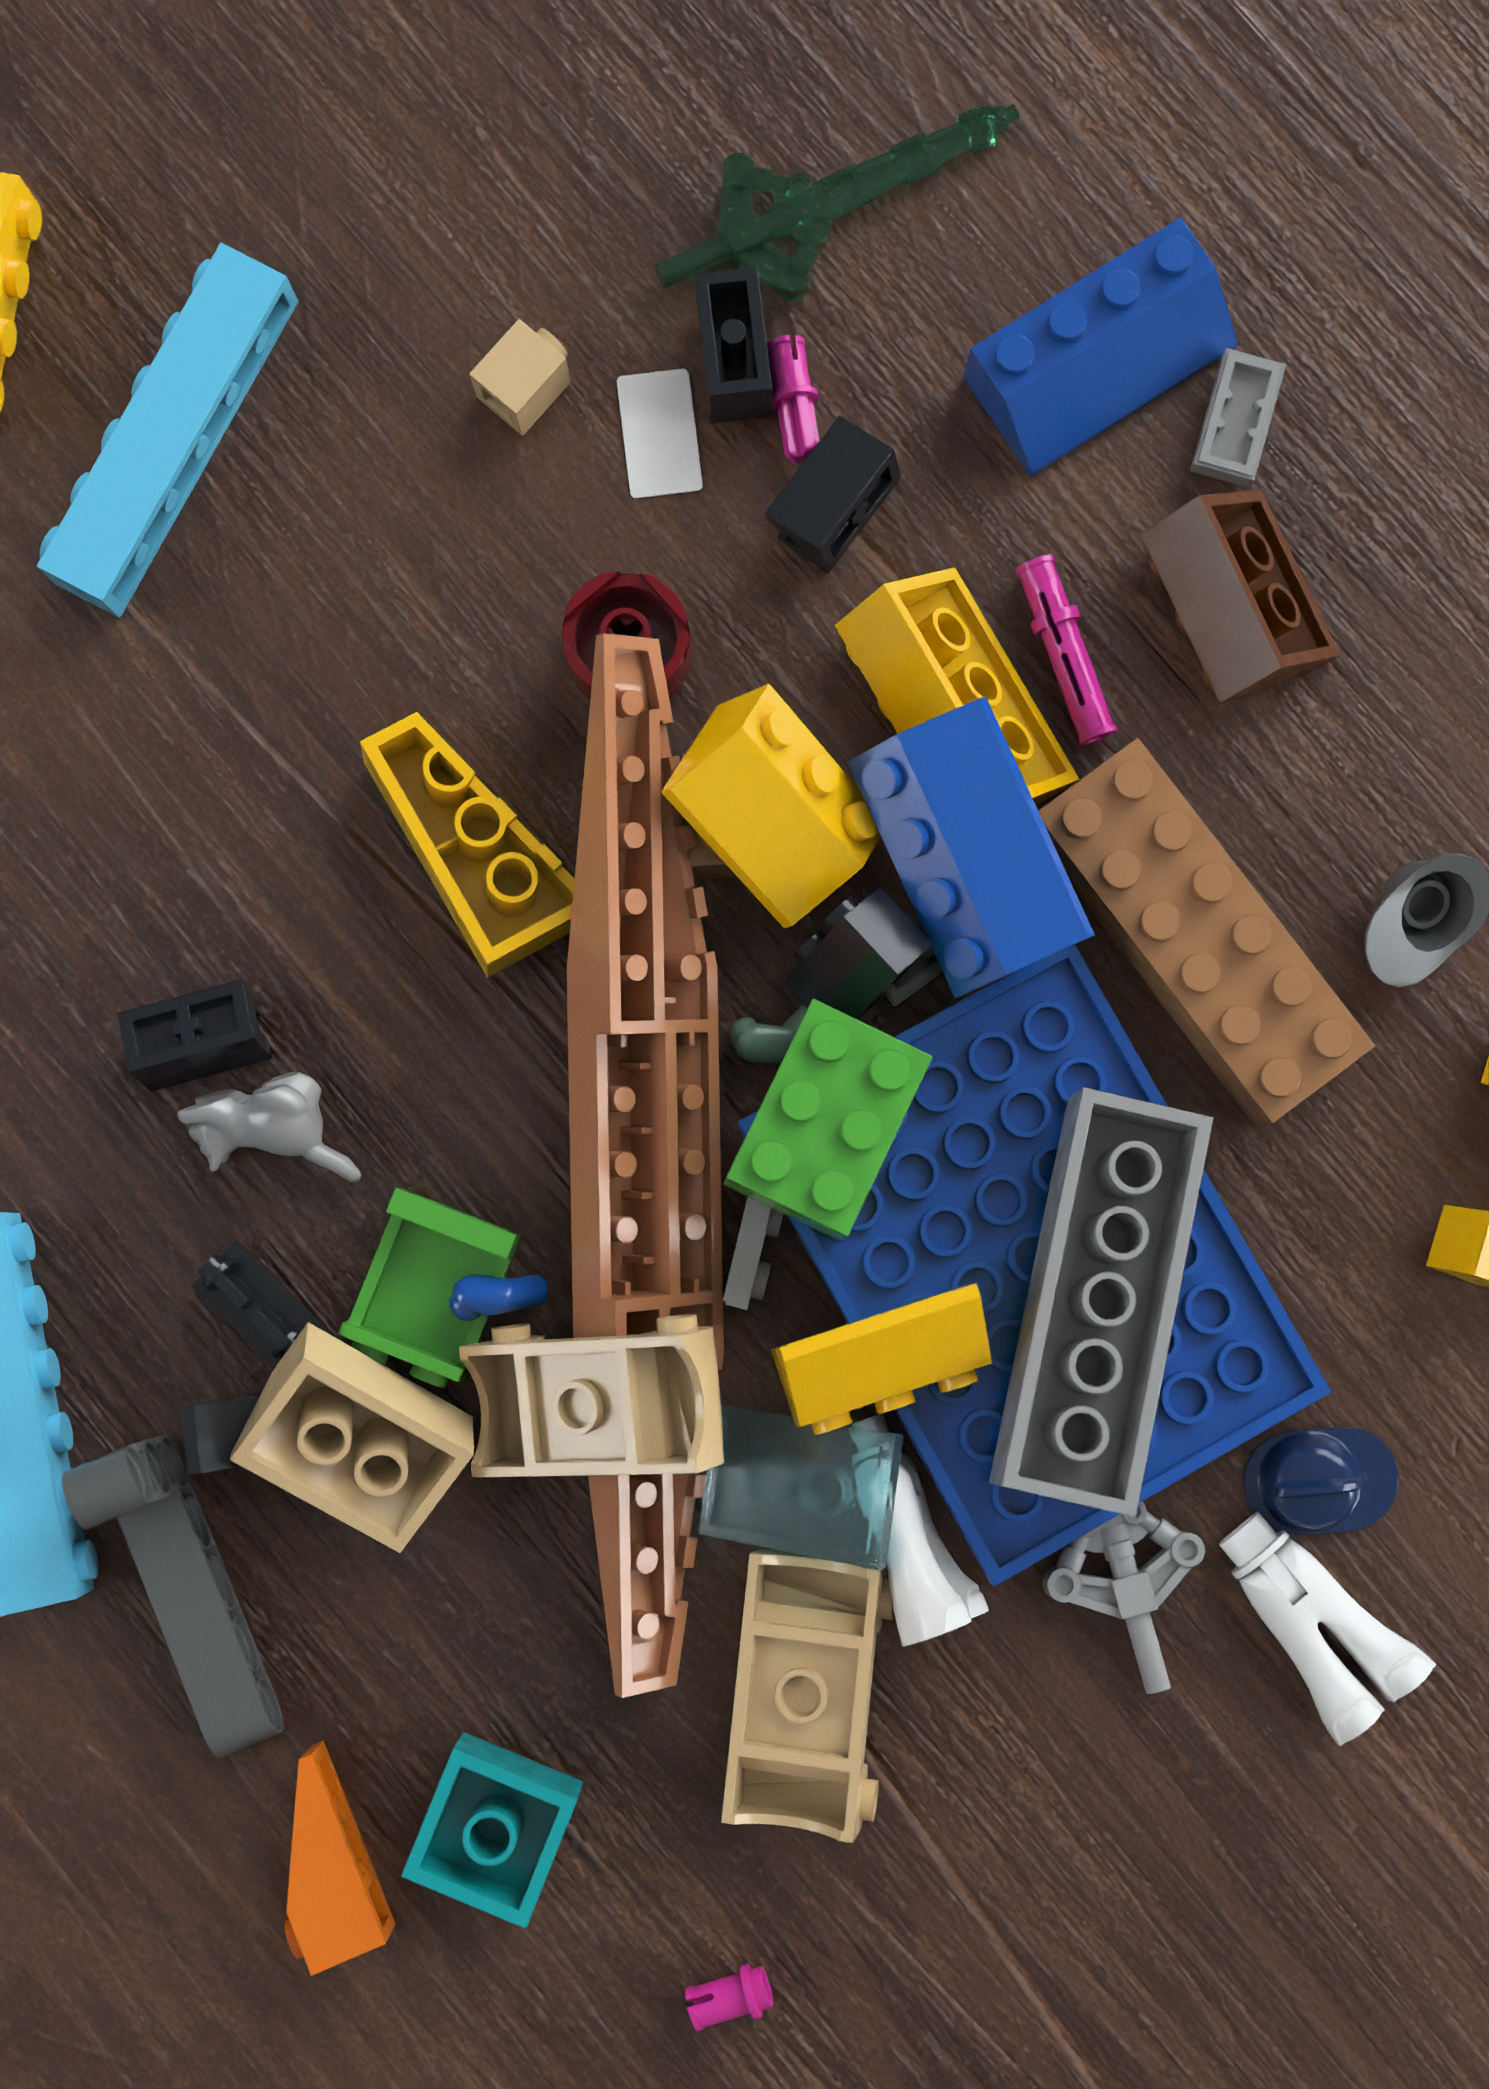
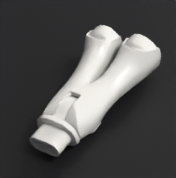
M883 1414L852 1424L851 1428L861 1452L854 1455V1468L857 1473L859 1488L857 1494L865 1516L869 1517L886 1555L892 1604L902 1646H908L945 1634L970 1623L972 1618L988 1612V1605L983 1594L979 1591L978 1584L961 1571L946 1549L933 1524L915 1464L907 1454L899 1449L900 1446L905 1445L903 1438L893 1441Z
M1259 1512L1247 1518L1219 1543V1546L1236 1565L1231 1572L1235 1579H1239L1250 1603L1295 1664L1310 1690L1327 1731L1338 1746H1342L1344 1743L1361 1735L1376 1722L1385 1709L1330 1648L1318 1630L1317 1624L1319 1622H1322L1335 1636L1387 1701L1395 1702L1397 1699L1409 1694L1428 1677L1436 1666L1417 1646L1391 1631L1371 1616L1340 1586L1312 1554L1289 1538V1534L1285 1530H1280L1276 1533Z

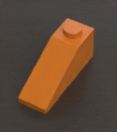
M324 1740L311 1745L298 1762L286 1908L289 1919L285 1921L284 1925L286 1939L293 1955L297 1959L304 1957L311 1976L385 1945L396 1926Z

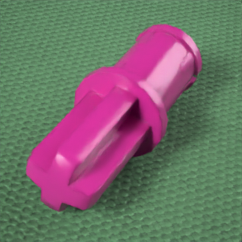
M783 335L767 343L774 394H772V410L778 412L786 458L791 460L793 464H802L819 443L814 404L817 403L819 395L817 389L812 387L810 383L804 338L795 335L792 338L794 347H791L790 335Z

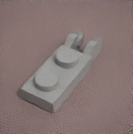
M750 1197L747 1198L723 1297L725 1305L744 1310L748 1309L750 1298L763 1300L771 1263L759 1260L765 1235L778 1237L783 1213Z

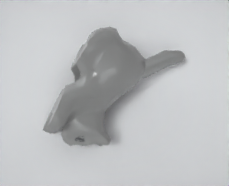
M290 1072L276 1076L270 1081L263 1083L262 1087L255 1090L252 1095H247L236 1089L205 1094L195 1099L196 1105L177 1112L180 1122L192 1124L188 1130L189 1136L198 1144L200 1151L207 1157L210 1171L212 1172L216 1171L221 1163L228 1161L230 1153L237 1148L250 1147L283 1156H303L307 1160L335 1172L350 1182H359L361 1178L360 1170L349 1157L323 1144V1119L319 1108L322 1089L314 1079L304 1073Z

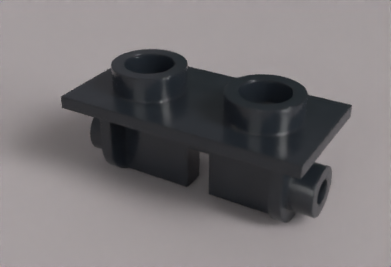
M238 1240L220 1257L215 1254L207 1260L198 1270L201 1277L191 1286L273 1369H275L308 1322L325 1332L327 1331Z

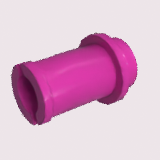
M748 1963L740 1966V1973L697 1986L691 1985L685 1989L686 2001L688 2003L693 2002V2006L687 2007L696 2031H701L705 2027L751 2014L754 2019L762 2018L764 2009L773 2007L772 1991L763 1966L752 1969Z

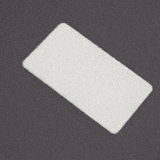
M675 369L620 376L617 379V389L631 496L633 498H643L701 490L703 482L689 372L686 369Z

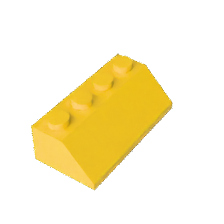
M955 567L885 583L834 625L846 644V650L850 659L860 668L877 698L879 709L890 720L897 734L974 700L986 697L1035 805L1080 780Z

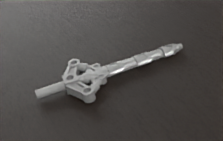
M1140 1502L1138 1503L1136 1517L1119 1514L1069 1543L1068 1546H1064L1056 1566L1049 1568L1044 1573L1042 1579L1043 1589L1049 1597L1062 1603L1070 1602L1122 1620L1125 1619L1146 1694L1162 1692L1170 1689L1171 1685L1150 1612L1158 1610V1607L1190 1569L1203 1560L1205 1545L1197 1535L1180 1531L1164 1518L1157 1519L1147 1511L1145 1504ZM1149 1533L1148 1537L1160 1545L1162 1549L1137 1569L1133 1544L1139 1542ZM1084 1551L1104 1552L1105 1559L1109 1561L1113 1576L1100 1577L1081 1574L1080 1570L1087 1556L1084 1554Z

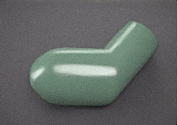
M802 1005L781 1026L756 1024L753 1018H741L731 1026L728 1034L729 1042L735 1048L737 1055L748 1062L781 1064L807 1012V1008Z

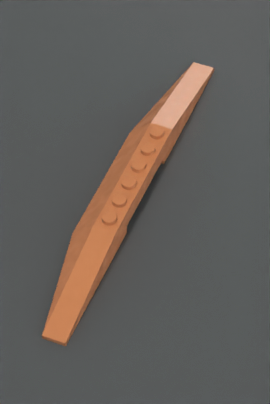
M603 633L596 635L567 960L573 1338L639 1335L658 1330V1318L696 1314L698 1326L713 1327L718 1369L722 1370L724 1327L717 962L715 951L707 952L701 917L708 916L703 887H695L689 849L696 847L693 828L691 825H684L683 816L661 793L681 761L679 755L672 757L666 724L672 723L673 717L659 639ZM700 1473L588 1475L614 1692L618 1697L625 1698L677 1686L688 1601L682 1600L681 1597L685 1569L694 1567L698 1538L692 1537L690 1534L695 1499L704 1497L707 1475Z

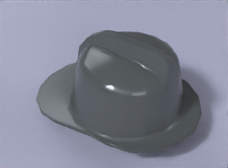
M1461 853L1439 855L1431 860L1412 861L1398 868L1387 879L1381 891L1380 904L1372 913L1365 932L1364 955L1370 971L1382 983L1396 987L1417 984L1430 975L1483 926L1489 914V872L1477 859Z

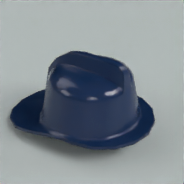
M1333 1427L1289 1431L1271 1436L1252 1453L1245 1466L1243 1487L1250 1508L1254 1513L1259 1512L1273 1529L1278 1532L1285 1530L1288 1534L1314 1535L1354 1531L1373 1525L1391 1507L1397 1495L1399 1473L1393 1454L1380 1438L1359 1428Z

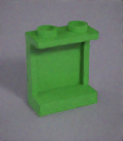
M395 1188L386 1210L387 1213L391 1214V1217L348 1321L342 1322L338 1335L353 1340L351 1347L381 1364H386L389 1355L413 1364L409 1373L411 1376L429 1384L445 1388L449 1379L459 1382L467 1378L469 1371L460 1360L459 1347L481 1342L491 1315L481 1313L479 1318L473 1321H464L457 1318L449 1308V1298L453 1293L454 1284L470 1274L506 1278L523 1235L411 1191Z

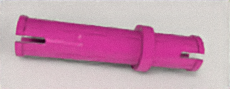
M1050 554L1025 562L1017 567L1015 571L1017 576L1020 577L1035 618L1030 623L1034 636L1042 637L1057 677L1059 688L1062 691L1078 734V742L1080 745H1086L1111 736L1118 729L1111 718L1097 680L1096 672L1091 664L1077 626V622L1081 619L1077 605H1070L1054 564V557Z

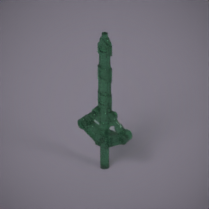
M1014 104L1007 107L998 105L994 107H974L957 115V122L928 135L920 132L888 147V152L857 165L853 163L812 184L809 177L804 173L796 172L789 177L774 174L775 170L755 166L750 156L744 153L731 154L723 164V192L718 236L655 264L658 278L662 286L667 288L729 259L734 269L758 267L760 282L777 291L787 301H799L808 292L810 271L818 256L816 250L819 244L827 240L830 235L831 219L837 216L840 217L872 202L873 198L902 183L909 185L941 170L942 163L968 150L976 154L995 145L999 134L1007 131L1011 123L1019 119L1018 109ZM752 190L766 194L774 191V207L768 209L767 213L756 217L752 209ZM788 234L798 245L790 258L769 240Z

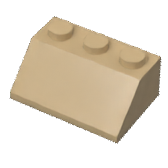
M308 1322L272 1371L231 1452L230 1460L401 1553L473 1457V1416Z

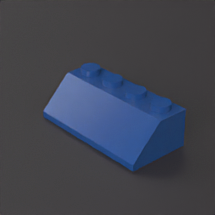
M1182 217L970 348L963 378L1031 478L1221 359L1226 348L1235 350L1238 343L1217 269Z
M986 697L974 700L903 731L847 762L924 932L934 944L932 949L955 998L1095 935Z

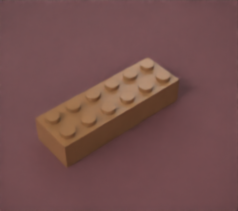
M1136 738L1038 811L1075 892L1255 1128L1273 1124L1376 1046L1139 738Z

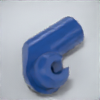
M470 1274L454 1284L453 1293L449 1298V1308L457 1318L464 1321H473L479 1318L481 1313L497 1315L542 1305L547 1299L548 1288L544 1278L539 1274L515 1278Z

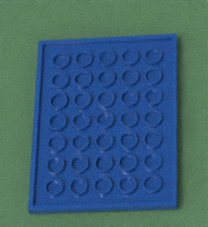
M1075 944L1013 972L895 1036L894 1038L933 1057L848 1237L839 1241L788 1216L846 1324L956 1288L977 1284L983 1306L992 1364L975 1369L979 1381L955 1390L941 1393L937 1382L914 1389L912 1391L916 1402L894 1411L988 1582L994 1587L1120 1514L989 1483L1068 1097L1084 1087L1168 1107ZM758 1111L738 1121L737 1126L744 1138H746ZM1204 1168L1138 1503L1331 1393L1329 1386Z

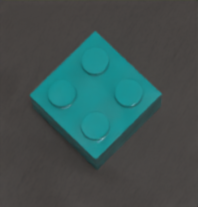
M463 1732L451 1752L401 1877L526 1929L578 1800L583 1781Z

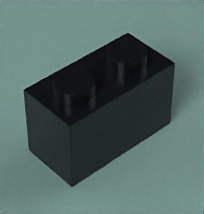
M758 267L695 274L696 306L710 424L772 417V383Z
M880 887L860 904L850 896L824 920L823 923L829 928L830 932L826 935L822 930L818 931L799 948L794 957L801 964L787 978L784 984L807 1009L814 998L858 1020L934 944Z

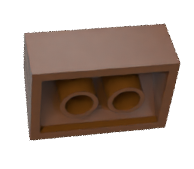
M1262 490L1198 495L1140 534L1148 550L1150 568L1156 577L1163 581L1175 607L1174 617L1180 630L1189 637L1201 662L1200 671L1207 687L1216 694L1220 703L1253 696L1341 656Z

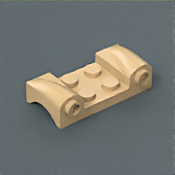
M686 1314L658 1318V1330L639 1335L545 1340L544 1335H531L530 1324H513L491 1328L492 1339L460 1346V1360L474 1380L481 1408L480 1436L475 1455L470 1464L472 1477L693 1474L724 1464L720 1386L713 1327L698 1326L697 1315Z
M758 1548L749 1553L721 1823L788 1826L817 1832L838 1841L853 1843L860 1832L862 1820L874 1821L879 1782L878 1780L867 1779L868 1766L864 1764L876 1635L881 1629L883 1619L894 1620L895 1617L889 1579H887L886 1564Z

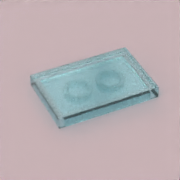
M721 1405L724 1464L707 1470L698 1534L876 1570L886 1568L903 1442L902 1434L846 1425L829 1432L814 1435L811 1424L802 1427L795 1426L793 1417L790 1415Z

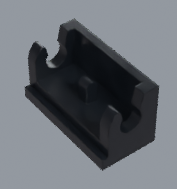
M838 416L765 512L767 521L781 531L777 536L778 539L801 556L816 564L820 570L829 574L901 479L895 449L843 417Z
M242 979L117 1013L128 1072L150 1092L273 1058L270 1043L265 1034H262L256 1018L262 1016L261 1009L256 999L246 989V984Z

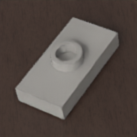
M1229 348L1225 349L1216 375L1190 472L1250 488L1256 476L1286 364Z

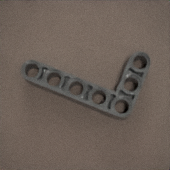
M163 1434L127 1445L64 1472L62 1475L64 1497L72 1516L83 1529L88 1530L118 1518L202 1735L212 1754L217 1759H222L282 1733L284 1729L283 1717L277 1697L189 1475H187L183 1460L169 1436Z

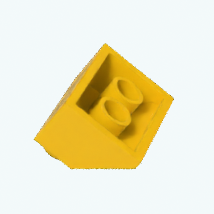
M770 684L717 705L661 791L783 928L795 925L863 868L881 836L859 788Z
M977 1284L956 1288L771 1349L795 1426L802 1427L811 1424L814 1435L829 1432L853 1423L849 1413L853 1409L874 1403L877 1413L881 1414L916 1402L912 1390L935 1382L938 1383L941 1393L970 1385L979 1381L975 1369L992 1364L983 1306Z

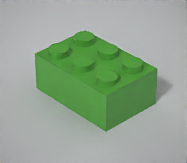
M813 998L723 1185L834 1239L842 1241L848 1237L933 1056Z

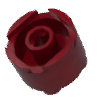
M620 571L596 576L585 583L573 595L564 615L562 646L571 676L576 686L589 700L591 699L596 635L603 633L659 639L669 699L679 690L685 681L692 661L691 641L684 606L668 585L651 575L643 573L641 575L620 574Z

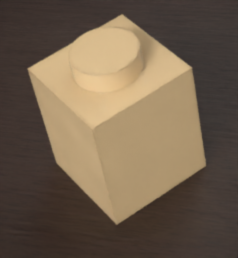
M520 319L516 321L469 373L477 398L522 436L571 383L565 358L568 353L564 346L546 329L540 328L537 332H534Z

